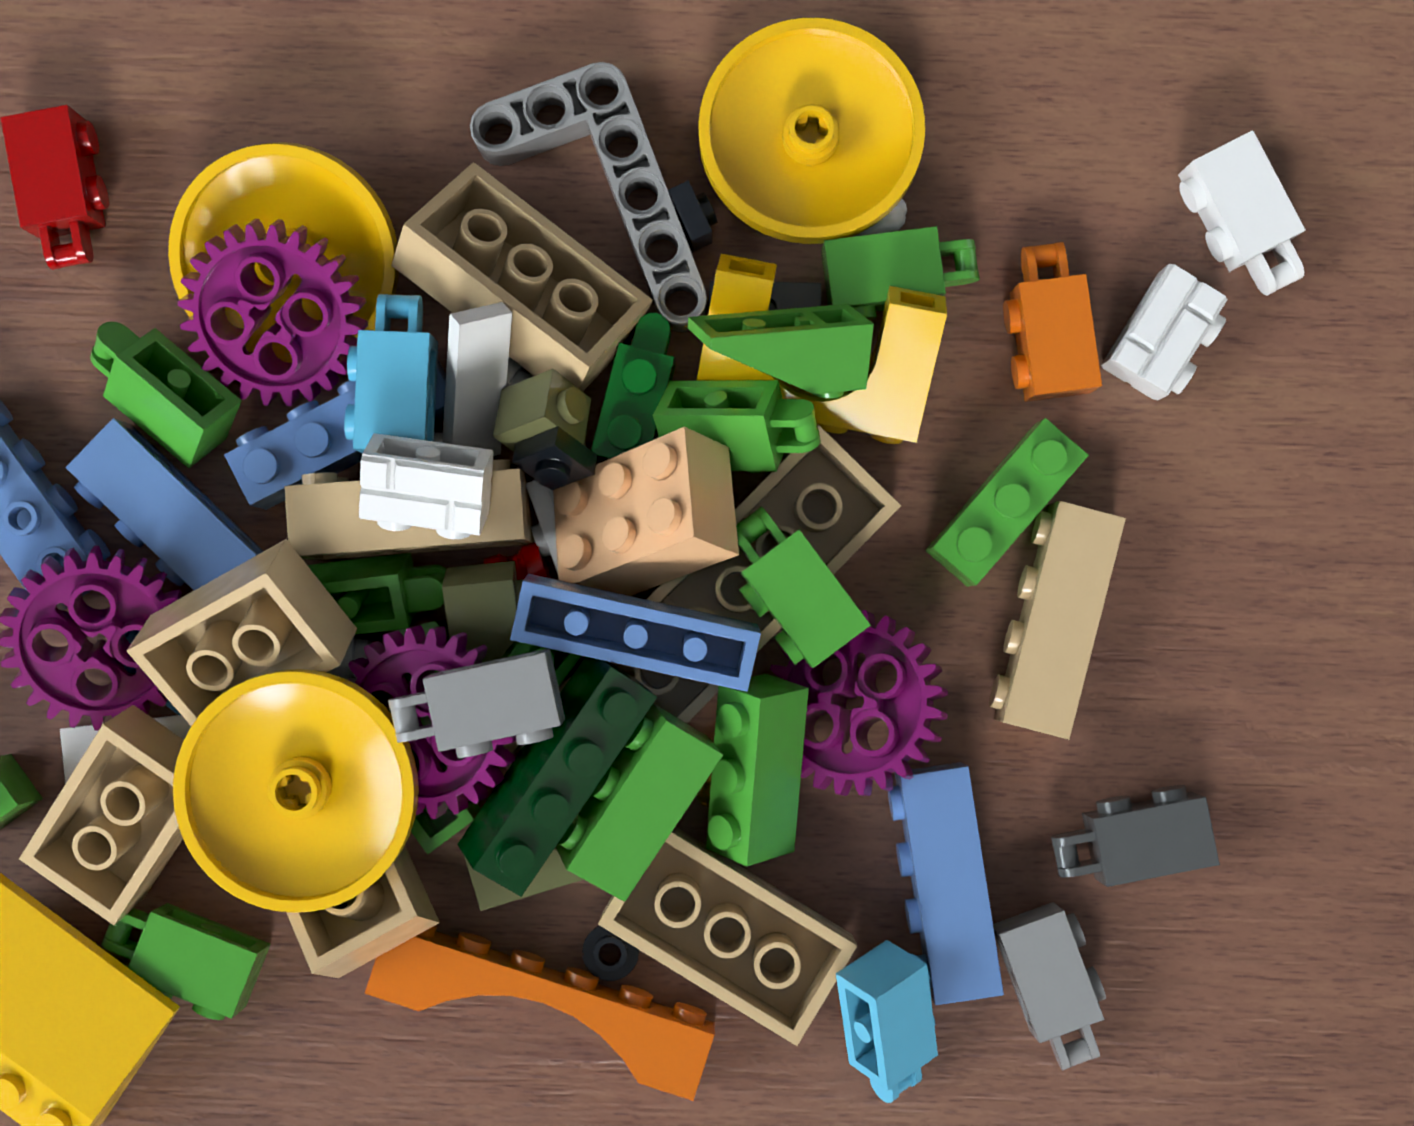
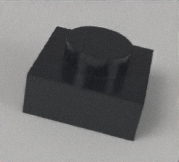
M689 180L668 189L691 251L695 252L712 244V229L710 226L717 224L718 221L706 194L703 192L695 195Z
M557 426L516 443L512 463L535 478L539 484L546 486L550 490H555L594 475L597 454Z

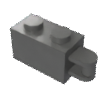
M1174 785L1152 790L1153 799L1131 803L1130 796H1117L1097 801V810L1082 813L1085 829L1051 836L1059 877H1075L1094 873L1097 881L1106 887L1220 865L1206 797L1193 792H1187L1185 785ZM1088 842L1091 859L1079 861L1076 844Z

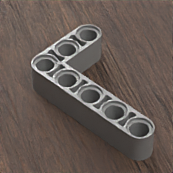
M592 63L487 102L477 108L470 122L471 136L483 159L493 165H510L590 135L657 313L667 319L670 330L681 333L690 331L688 329V317L705 316L707 310L705 287L627 81L620 69L610 63ZM598 86H610L618 92L614 101L607 105H597L588 99L592 90ZM547 105H557L565 110L563 118L552 125L541 124L536 120L537 114ZM505 124L513 129L509 139L502 144L493 145L484 141L486 132L494 125ZM618 137H629L638 144L634 153L628 157L619 158L608 152V146ZM638 188H647L655 192L658 198L649 209L636 210L627 203L631 192ZM665 239L675 244L678 250L673 259L665 263H658L647 256V248L656 240ZM676 291H687L695 296L698 302L697 306L688 315H674L666 307L667 299Z

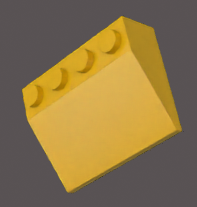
M0 873V1110L21 1126H100L180 1006Z

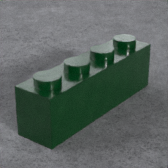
M584 657L560 692L565 720L561 726L552 728L554 737L524 745L517 755L515 762L511 764L505 773L503 782L496 786L457 844L473 870L520 897L523 896L657 698L655 694L636 678L611 662Z

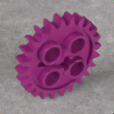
M254 219L246 225L245 233L235 224L223 232L224 239L216 235L207 241L204 245L208 254L200 252L190 260V263L198 272H190L181 279V283L194 293L185 295L177 302V306L193 312V316L180 324L182 330L195 331L198 334L199 338L188 347L189 351L199 352L206 350L210 356L204 362L201 369L210 371L219 367L224 371L220 383L225 387L234 380L240 382L241 399L245 400L255 389H259L263 405L266 406L277 397L279 392L285 404L292 406L299 399L300 391L308 401L314 400L321 392L320 385L330 391L340 381L337 373L347 374L348 350L350 346H357L358 338L353 335L358 334V330H364L368 326V321L353 316L354 312L361 309L367 303L366 298L350 296L348 291L359 280L358 275L341 277L337 271L346 259L344 254L328 260L324 256L328 239L324 237L313 246H310L306 243L307 227L303 225L289 237L286 235V227L282 219L272 223L267 234L260 219ZM255 262L266 265L272 271L274 285H268L257 277ZM298 274L302 279L301 284L276 314V323L263 333L256 344L254 352L247 351L246 343L270 314L272 309L270 305L283 295L293 275ZM302 298L313 300L320 306L323 320H315L306 314L302 306ZM225 307H230L241 315L244 321V328H238L228 321ZM272 342L280 343L290 351L292 363L284 362L275 355L272 349Z
M97 545L93 546L87 561H82L78 552L74 548H70L64 555V567L53 557L48 556L41 564L43 576L29 569L21 579L26 589L13 588L7 600L15 608H5L0 615V623L10 627V629L0 633V646L13 648V650L5 654L0 665L4 668L19 667L20 671L10 685L12 688L30 685L33 688L26 702L27 705L32 706L45 699L50 702L46 718L51 720L63 709L69 711L70 727L75 728L82 715L90 716L94 730L99 731L106 716L111 715L113 718L132 705H135L148 715L150 711L149 700L161 707L166 704L168 699L128 654L127 649L131 644L126 639L125 633L131 630L140 631L150 615L180 599L182 592L180 590L162 592L161 587L167 576L164 571L150 579L143 575L147 565V559L144 557L130 568L124 565L125 553L123 549L119 548L111 562L103 560L101 549ZM88 590L99 591L109 600L110 607L99 610L88 606L83 600L82 592ZM62 603L66 605L69 612L59 610L57 604ZM46 629L59 631L67 639L68 645L64 647L51 646L43 639L41 631ZM101 633L107 638V641L101 639L93 644L87 639V636L93 638ZM124 665L135 668L136 672L129 673L124 668ZM92 668L101 669L109 675L112 682L107 685L94 684L85 676L84 671Z
M862 610L861 613L871 626L816 667H810L805 659H802L795 665L783 649V653L790 660L787 667L780 665H771L770 670L781 679L809 688L801 777L806 778L815 771L813 787L825 790L834 779L835 794L843 796L849 794L853 781L858 795L871 796L873 780L876 781L882 790L890 791L893 790L891 773L896 772L902 778L912 779L914 776L908 761L913 758L928 763L930 758L921 745L924 740L941 742L942 739L939 734L930 729L931 721H940L948 718L947 713L933 707V701L948 695V690L931 685L930 682L943 670L937 664H922L930 654L931 648L924 643L910 648L916 634L913 630L904 627L894 635L896 620L886 615L875 627L874 614L866 610ZM864 653L865 661L861 664L859 670L857 658L859 654ZM839 658L842 664L840 678L835 683L826 686L822 679L823 668L829 660ZM893 664L897 671L896 683L891 690L880 693L876 687L877 673L882 667ZM857 696L864 698L862 708H853L852 710L846 708L848 698L854 699ZM829 713L833 720V731L828 739L819 742L814 735V725L821 715ZM883 720L889 729V737L882 748L873 750L868 743L867 735L874 723ZM850 737L853 747L852 751L846 754L844 745Z
M416 625L406 628L405 636L399 630L384 634V645L376 641L364 646L367 659L361 657L348 663V667L357 678H347V680L362 687L383 704L382 698L385 691L394 698L425 691L423 678L434 673L436 670L445 671L482 663L488 648L482 645L467 652L465 651L467 645L466 633L462 632L453 635L447 642L445 626L431 628L427 635H425L422 626ZM406 673L411 674V682L405 678ZM428 702L415 705L419 726H423L420 717L428 715L431 719ZM435 736L408 741L411 749L418 756L420 764L417 771L419 793L416 816L422 813L426 807L431 819H436L446 813L447 806L455 815L468 808V799L476 804L486 798L488 792L485 785L493 788L505 779L496 766L506 767L515 762L516 757L503 746L517 741L516 736L492 740L494 750L465 758H457L456 749L438 752ZM441 761L447 765L446 771L440 767Z

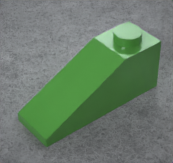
M849 304L688 317V329L709 349L810 392L815 396L839 398L844 395L845 391L867 389L874 324Z

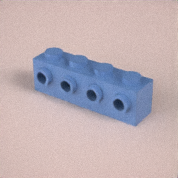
M438 359L435 424L444 420L446 373ZM347 381L337 389L339 396L322 405H319L318 401H310L294 408L286 415L289 421L271 431L266 426L243 434L236 440L238 447L224 454L250 506L267 510L285 501L284 486L302 485L301 475L310 473L338 474L361 462L362 453L353 449V440L346 439L344 428L346 407L348 404H355L356 381Z
M0 400V555L23 587L21 579L29 569L43 576L41 564L48 556L53 557L64 567V555L70 548H74L78 552L82 561H87L93 546L97 545L101 549L103 560L107 561L106 558L111 555L108 547L93 530H84L73 514L78 510L75 501L62 486L57 483L52 485L41 470L45 466L43 457L25 438L20 440L8 424L13 420V417ZM91 590L82 592V597ZM62 603L57 604L59 610L68 608Z

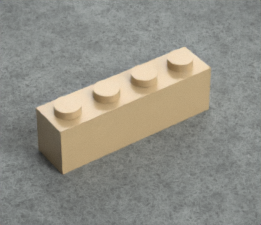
M1063 501L1049 504L1047 512L1040 511L1037 515L1031 537V543L1038 545L1033 567L1025 566L1017 592L1018 598L1025 599L1019 621L1011 620L1004 640L1003 652L1010 654L1005 676L1000 674L996 676L991 690L989 706L996 708L994 720L1070 740L1126 518Z

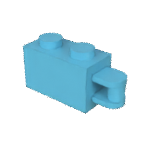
M379 294L376 303L375 331L358 330L357 346L349 347L347 374L349 381H356L355 404H348L346 407L344 428L346 439L353 440V449L360 453L364 452L374 433L434 442L438 341L430 333L422 332L423 301L421 295ZM391 318L408 319V332L390 331Z
M886 940L837 972L836 979L849 1064L870 1078L871 1086L881 1100L891 1103L899 1097L901 1092L908 1087L915 1086L922 1080L921 1067L938 1056L935 1034L936 1023L933 1015L929 984L930 974L927 964L918 956L910 954Z

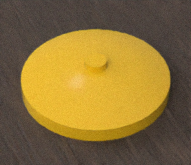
M798 18L778 22L758 30L737 44L723 58L711 76L702 98L698 121L702 163L711 186L726 207L744 223L765 235L801 244H822L824 240L852 237L874 226L886 217L898 205L909 189L921 160L925 140V115L921 96L912 75L897 54L884 42L867 31L845 22L825 18Z
M286 142L263 143L233 151L207 166L188 186L174 213L168 242L170 273L179 300L187 294L194 293L181 283V279L190 272H198L192 266L190 260L200 252L208 254L204 245L207 241L216 235L224 239L223 232L235 224L245 233L246 225L254 219H260L267 234L269 226L276 220L282 219L286 227V235L289 237L303 225L307 227L306 243L310 246H313L324 237L328 239L327 248L324 252V256L328 260L344 254L346 259L337 271L341 277L358 275L359 280L348 290L349 295L364 297L367 301L361 309L353 313V316L368 321V326L364 330L375 331L378 295H395L399 271L391 265L398 243L393 224L384 204L368 182L352 167L335 156L314 147ZM255 262L257 277L268 285H274L272 271L266 265ZM298 274L293 275L283 295L270 305L272 307L270 314L246 343L247 351L254 352L256 344L263 333L276 323V314L301 284L302 279ZM302 298V306L306 314L315 320H323L320 306L313 300ZM225 307L228 321L238 328H244V321L241 315L236 310ZM185 310L189 318L193 316L192 311ZM272 342V349L275 355L284 362L292 363L290 351L284 345Z
M287 669L268 672L248 679L218 696L204 709L189 729L176 760L173 778V802L176 820L182 838L197 864L215 883L233 896L249 904L278 912L298 913L327 909L346 902L368 889L386 872L403 850L410 836L418 806L419 787L415 759L408 741L397 743L391 713L379 700L362 687L345 678L317 670Z

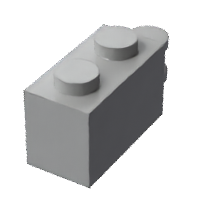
M549 648L432 673L423 678L425 691L388 700L397 743L435 736L438 752L456 749L457 758L471 757L494 750L492 740L516 736L517 745H526L553 738L552 728L561 726L565 720L551 650ZM428 702L432 724L419 726L415 705Z
M1052 902L993 924L998 947L1029 1031L1039 1043L1050 1041L1062 1071L1100 1057L1090 1025L1105 1020L1098 1002L1105 1000L1106 994L1093 966L1085 968L1078 948L1085 946L1086 940L1075 914L1066 915L1062 908ZM1075 1030L1079 1031L1081 1038L1063 1044L1061 1035Z

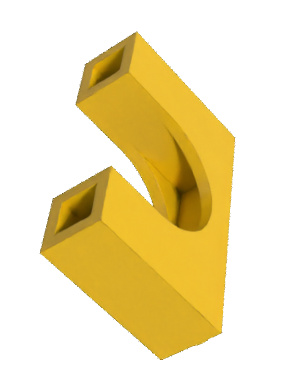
M721 254L716 269L708 315L767 311L769 309L777 264ZM889 286L877 343L870 356L867 389L845 391L844 395L839 398H821L715 352L704 343L697 381L779 380L782 398L805 399L812 402L815 409L817 426L819 425L826 432L840 434L853 430L869 433L873 439L882 443L899 444L903 440L917 443L947 317L946 296Z

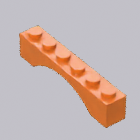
M438 925L427 929L375 959L364 994L416 1011H422L445 1001L478 995L513 996L544 1003L575 1017L599 1034L624 1060L639 1084L694 1101L715 1036V1022L706 1020L707 1013L698 1007L676 1002L672 1009L652 1002L653 995L643 989L630 985H621L620 990L617 991L599 985V977L594 976L588 971L568 967L566 973L544 967L545 959L536 954L522 950H513L510 956L490 949L491 941L486 938L466 932H460L458 938L437 932Z

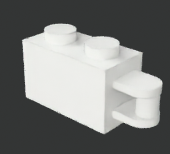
M1253 130L1193 160L1178 174L1182 181L1179 188L1184 203L1193 213L1198 212L1208 231L1205 234V239L1211 254L1218 262L1224 261L1229 272L1245 264L1257 288L1266 296L1304 277L1303 264L1290 240L1306 230ZM1273 251L1279 265L1270 269L1263 255Z

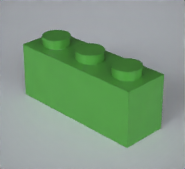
M1042 419L1028 430L925 551L965 586L977 585L1089 455L1048 419Z
M769 674L751 677L748 692L718 686L714 744L722 752L723 756L711 775L706 849L747 867L794 852L809 688Z
M653 703L559 841L556 849L566 870L625 902L722 758V752L707 735Z

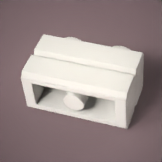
M1168 264L1156 275L1101 364L1102 368L1122 381L1128 382L1133 388L1151 399L1158 401L1168 396L1171 391L1180 394L1196 371L1197 366L1191 363L1190 360L1200 343L1208 347L1223 328L1226 318L1219 313L1228 299L1206 283L1197 281L1196 277L1175 264Z
M374 433L361 458L359 518L377 521L381 528L390 531H403L416 526L436 529L440 536L448 539H464L471 534L480 535L489 514L494 451Z

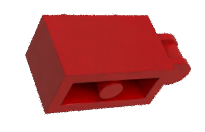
M67 104L0 117L20 228L41 240L43 255L51 270L93 262V248L89 230L106 227L103 209L109 207L106 185L102 177L96 175L93 155L99 153V142L93 124ZM71 234V243H60L59 236Z

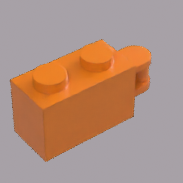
M1063 242L1022 247L1021 265L1024 282L1018 283L1009 293L1010 300H1005L1003 303L1005 328L1008 334L1015 333L1018 355L1011 358L1014 386L1016 389H1023L1025 402L1092 393L1102 387L1087 275H1069L1067 254ZM1052 266L1054 278L1039 280L1037 268Z

